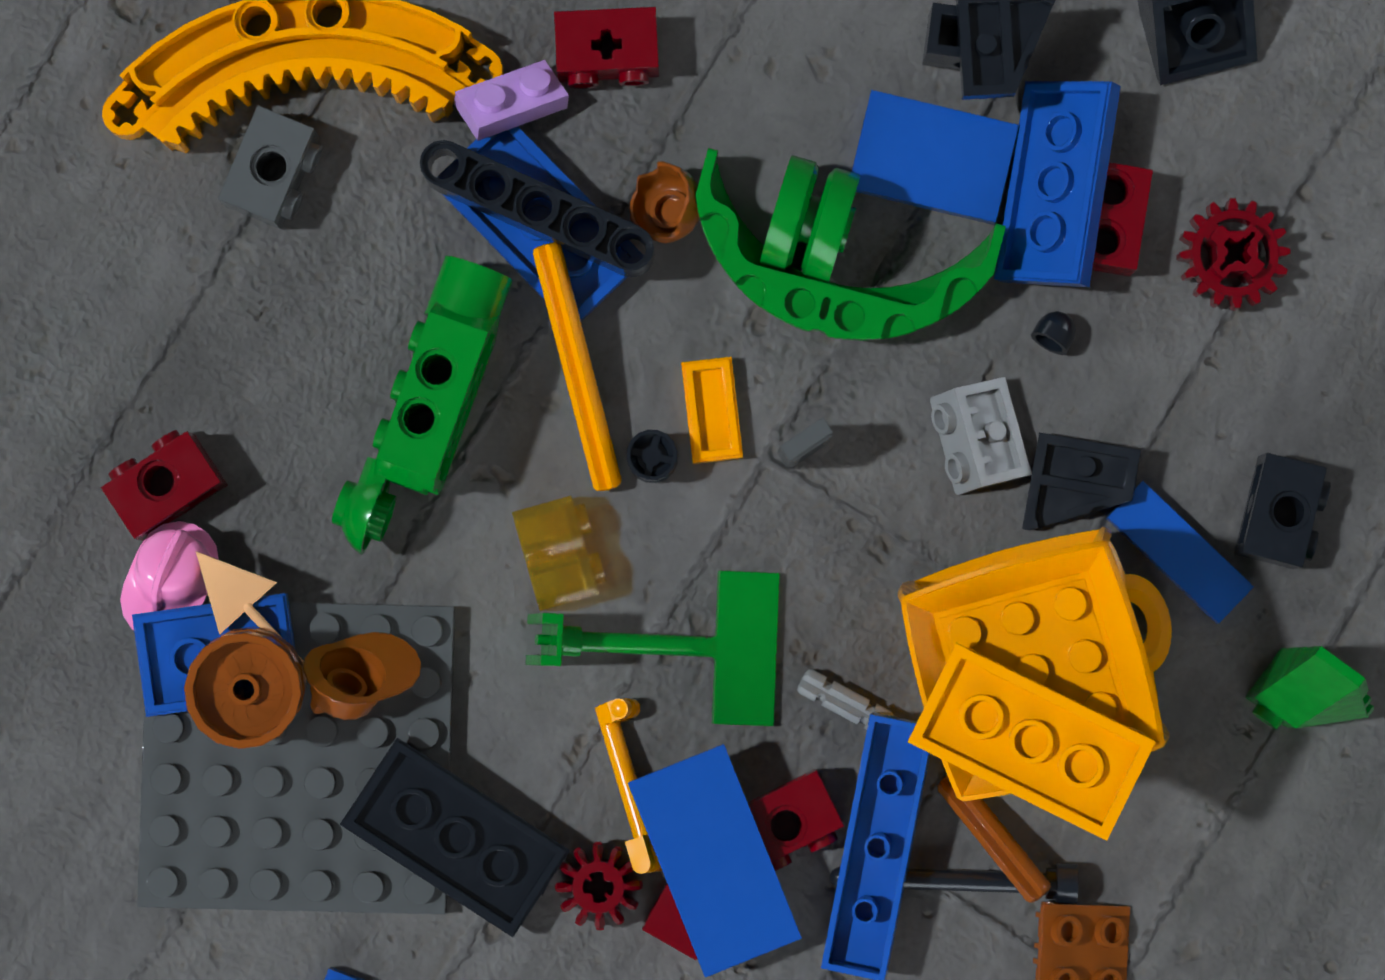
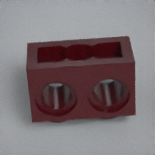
M1109 162L1106 181L1114 182L1121 188L1123 199L1117 205H1110L1103 201L1099 230L1105 231L1112 236L1115 242V249L1109 255L1095 252L1093 271L1130 277L1137 270L1153 174L1152 169Z

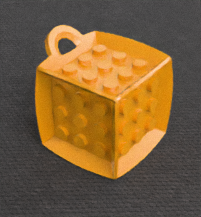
M1106 527L1058 536L997 551L951 566L916 581L904 582L898 590L908 646L924 707L957 642L1154 739L1156 743L1151 752L1163 748L1170 736L1168 729L1161 721L1153 673L1165 661L1171 645L1172 625L1167 605L1158 589L1150 581L1135 574H1125L1117 551L1110 541L1112 531ZM1131 602L1141 609L1147 622V636L1144 643ZM942 760L955 797L961 801L1011 794Z

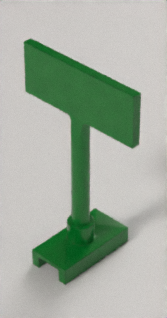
M718 571L715 635L712 637L582 631L581 626L563 625L564 614H528L527 624L542 625V634L535 635V645H541V655H526L525 665L561 666L562 656L579 657L581 652L711 657L714 659L712 724L774 726L780 573Z

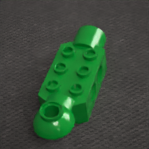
M445 256L424 313L428 316L425 323L417 321L409 340L408 350L413 351V358L408 372L402 369L399 370L391 390L390 398L395 400L396 403L391 419L382 418L377 428L372 447L377 448L379 451L377 458L367 457L358 483L349 480L345 482L334 508L332 524L342 527L346 540L359 554L365 553L371 539L381 542L388 529L397 496L388 493L391 483L425 495L429 492L439 495L444 487L495 346L501 312L513 281L511 278L482 265L453 256ZM440 364L452 365V374L448 381L440 385L430 384V373L433 368ZM421 412H433L435 419L431 429L422 434L414 433L412 425L415 417Z

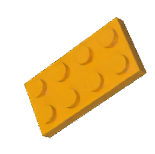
M957 642L908 739V743L1106 841L1156 743L1154 739Z

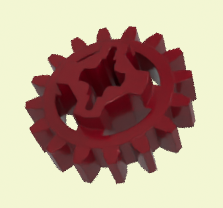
M1230 198L1226 202L1223 212L1213 202L1206 207L1207 220L1198 214H1195L1189 220L1196 232L1184 231L1180 235L1179 240L1188 245L1189 250L1177 254L1176 260L1189 263L1190 267L1180 277L1182 281L1195 278L1198 285L1195 287L1193 295L1198 297L1206 291L1212 294L1210 306L1216 308L1225 298L1228 299L1231 311H1236L1241 307L1243 297L1253 307L1261 302L1258 290L1260 289L1262 292L1271 295L1278 289L1271 277L1282 278L1288 272L1287 268L1278 264V259L1291 254L1290 248L1278 246L1277 240L1286 233L1285 228L1272 230L1269 227L1274 217L1271 211L1261 218L1255 215L1257 202L1251 201L1243 210H1239L1236 198ZM1237 222L1247 227L1242 231H1228L1223 225L1219 226L1218 224ZM1246 239L1247 243L1241 248L1242 252L1238 256L1239 260L1233 264H1228L1220 270V266L1225 261V257L1229 252L1228 249ZM1262 240L1265 248V264L1258 258V242ZM1201 245L1209 252V267L1206 270L1201 260ZM1224 278H1238L1243 283L1247 282L1249 285L1228 287L1220 284V282Z

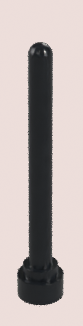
M1056 863V868H1046V872L1042 874L1050 882L1051 888L1045 894V899H1055L1056 904L1077 905L1078 864ZM840 867L834 868L830 874V880L835 886H837ZM908 869L904 889L1019 893L1003 872Z

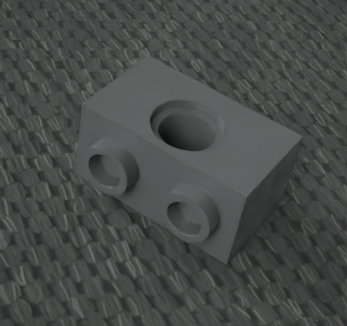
M257 105L218 200L227 208L282 229L285 219L292 221L298 212L303 198V192L298 191L305 172L312 174L320 160L323 149L322 145L317 144L320 136L312 127ZM273 158L285 160L286 172L279 180L272 182L263 180L262 168L267 161Z

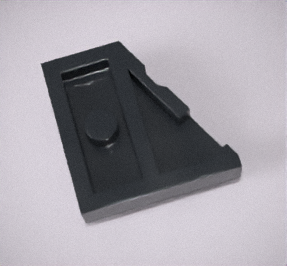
M1039 432L1022 529L1031 531L1133 501L1142 450Z

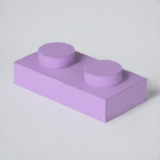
M542 60L455 91L454 105L477 141L567 109L569 95L547 62Z

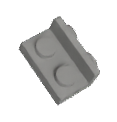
M1005 377L953 388L930 398L932 423L935 430L939 433L946 458L945 471L957 495L1032 475Z

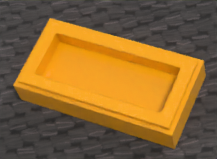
M732 356L681 362L693 464L742 459L743 451Z

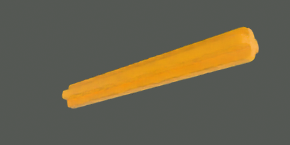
M556 242L537 246L533 249V256L593 488L596 491L610 490L618 487L622 479L562 246Z

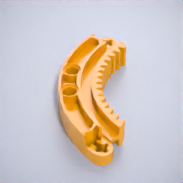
M242 0L218 8L184 24L146 50L119 75L124 81L104 103L102 118L107 128L121 139L133 140L141 137L148 131L171 151L178 150L188 153L190 149L184 137L188 134L201 139L203 133L199 123L205 121L214 127L217 126L216 111L221 109L232 116L235 114L233 100L237 98L247 107L251 106L252 91L257 90L265 100L269 99L272 84H276L282 93L286 94L289 92L291 80L295 79L303 91L308 89L311 77H315L321 89H326L331 77H334L340 89L346 90L353 78L358 90L365 93L373 82V87L378 96L384 97L391 89L394 99L399 104H402L409 97L413 110L420 112L426 107V113L430 121L435 123L445 116L448 118L454 110L452 105L454 104L455 91L486 81L481 78L476 83L471 82L473 74L470 68L460 60L457 72L449 68L448 65L453 64L461 57L465 42L473 47L466 54L474 63L481 66L486 60L491 62L489 70L493 76L492 78L503 75L504 70L496 53L474 39L472 33L463 26L433 11L402 0ZM334 6L342 10L341 19L334 26L322 27L317 24L318 15L324 8ZM257 15L270 17V27L264 34L260 36L247 34L248 22ZM136 84L150 98L153 105L149 108L141 100L134 109V114L138 117L137 122L133 126L125 122L118 127L117 124L120 121V117L115 112L121 105L129 109L139 97L131 92V89Z

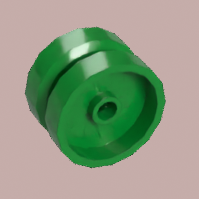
M791 155L773 212L760 263L785 270L792 264L798 242L808 244L801 266L803 275L829 283L837 253L843 254L856 211V208L851 206L861 175L835 168L828 175L822 197L813 195L819 173L817 163Z

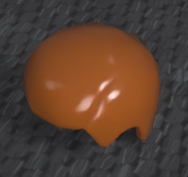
M664 161L657 162V169L637 177L636 191L630 200V220L633 224L646 230L653 241L660 243L675 242L687 236L693 231L700 220L695 198L698 188L696 180L690 173L678 166Z

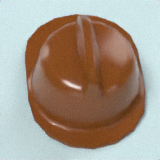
M379 632L359 634L314 648L304 658L303 672L307 682L311 685L310 692L312 698L310 706L312 711L316 714L327 713L332 717L343 720L361 718L367 715L378 701L408 690L420 677L421 669L419 656L411 645L392 634Z

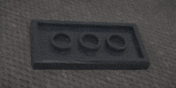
M398 737L340 823L342 827L512 938L570 851Z

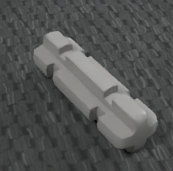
M808 669L804 673L797 688L799 694L814 702L816 699L822 701L821 706L855 724L859 722L865 724L864 729L866 730L872 712L894 716L890 710L879 704H876L875 707L869 704V699L838 682L833 681L831 684L826 681L827 677L813 669Z

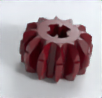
M596 841L593 844L594 859L589 860L585 850L581 847L574 849V856L581 865V868L579 869L571 863L563 861L559 869L564 874L573 877L574 880L560 881L555 884L557 892H573L574 895L560 905L562 911H570L579 904L582 909L575 920V923L579 926L586 922L589 912L596 913V930H604L606 922L605 912L608 911L617 925L624 923V915L617 905L620 903L632 910H636L639 905L635 898L625 894L624 891H636L643 888V881L640 879L625 880L624 876L634 871L630 861L621 867L616 864L622 855L623 848L618 845L615 846L609 860L603 859L604 847L601 841ZM602 872L604 881L613 882V892L606 890V898L595 899L594 890L585 888V880L592 881L594 878L592 873Z

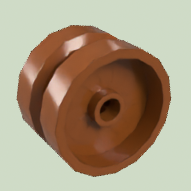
M256 627L230 630L206 645L191 663L184 685L187 710L197 728L216 743L237 749L262 746L280 736L301 710L307 689L303 662L294 647L275 632ZM245 679L253 684L254 693L250 698L244 697L245 692L243 688L235 686L237 681Z

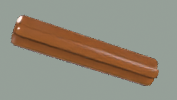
M948 776L943 778L937 785L939 793L1023 898L1029 903L1036 902L1042 898L1051 888L1050 882L983 799L959 800L955 797Z

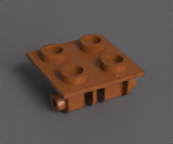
M1041 901L1040 911L1035 912V917H1039V942H1034V948L1038 949V957H1033V963L1037 964L1035 980H1127L1130 906L1056 904L1052 901Z

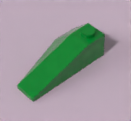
M1322 646L1280 648L1245 697L1256 705L1252 713L1275 730H1278L1281 724L1286 728H1302L1368 718L1374 710V706L1370 704L1372 699L1367 695L1369 689L1366 678Z

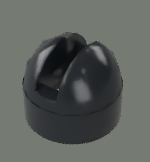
M1055 311L1041 317L1033 329L1031 337L1044 349L1058 355H1066L1074 342L1076 328L1074 321L1066 313Z

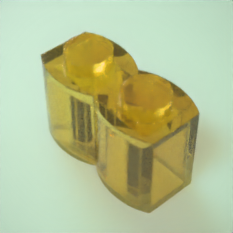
M570 495L512 512L540 611L600 594L597 584L607 582L599 552L589 554L584 535L593 531L585 503L575 505L573 497Z

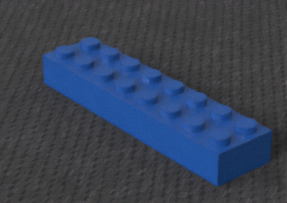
M875 712L870 714L824 948L822 969L872 980H886L930 759V753L908 743V739L917 721Z

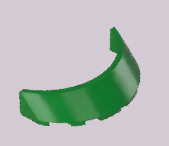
M711 148L707 150L695 195L698 215L707 241L716 259L734 284L756 305L788 325L806 332L819 331L828 338L869 341L898 337L928 327L949 316L976 295L994 274L1006 228L1005 225L997 223L991 230L990 235L959 262L935 275L904 285L879 288L845 286L805 277L802 271L792 266L781 270L761 264L760 259L764 245L747 228L729 199L717 164L718 150Z

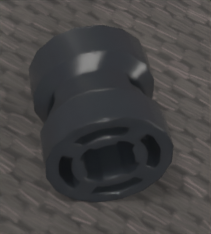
M645 430L631 439L627 448V462L631 472L637 479L646 483H659L665 481L674 473L677 466L678 453L674 441L666 433L659 430Z

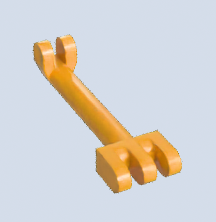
M633 698L614 699L595 707V712L634 838L625 841L632 868L636 873L662 871V868L628 786V782L637 779L620 724L636 718L640 713V704Z

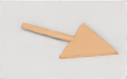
M196 551L219 634L227 629L244 612L260 629L278 634L253 607V604L277 582Z

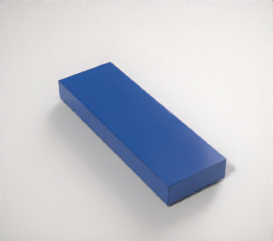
M1141 481L1135 487L1133 501L1118 505L1106 517L1120 533L1216 624H1219L1254 587L1144 481Z

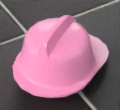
M177 521L163 524L148 534L135 555L124 581L120 598L123 616L132 630H134L133 614L203 605L208 593L196 551L219 560L217 546L208 532L195 524Z

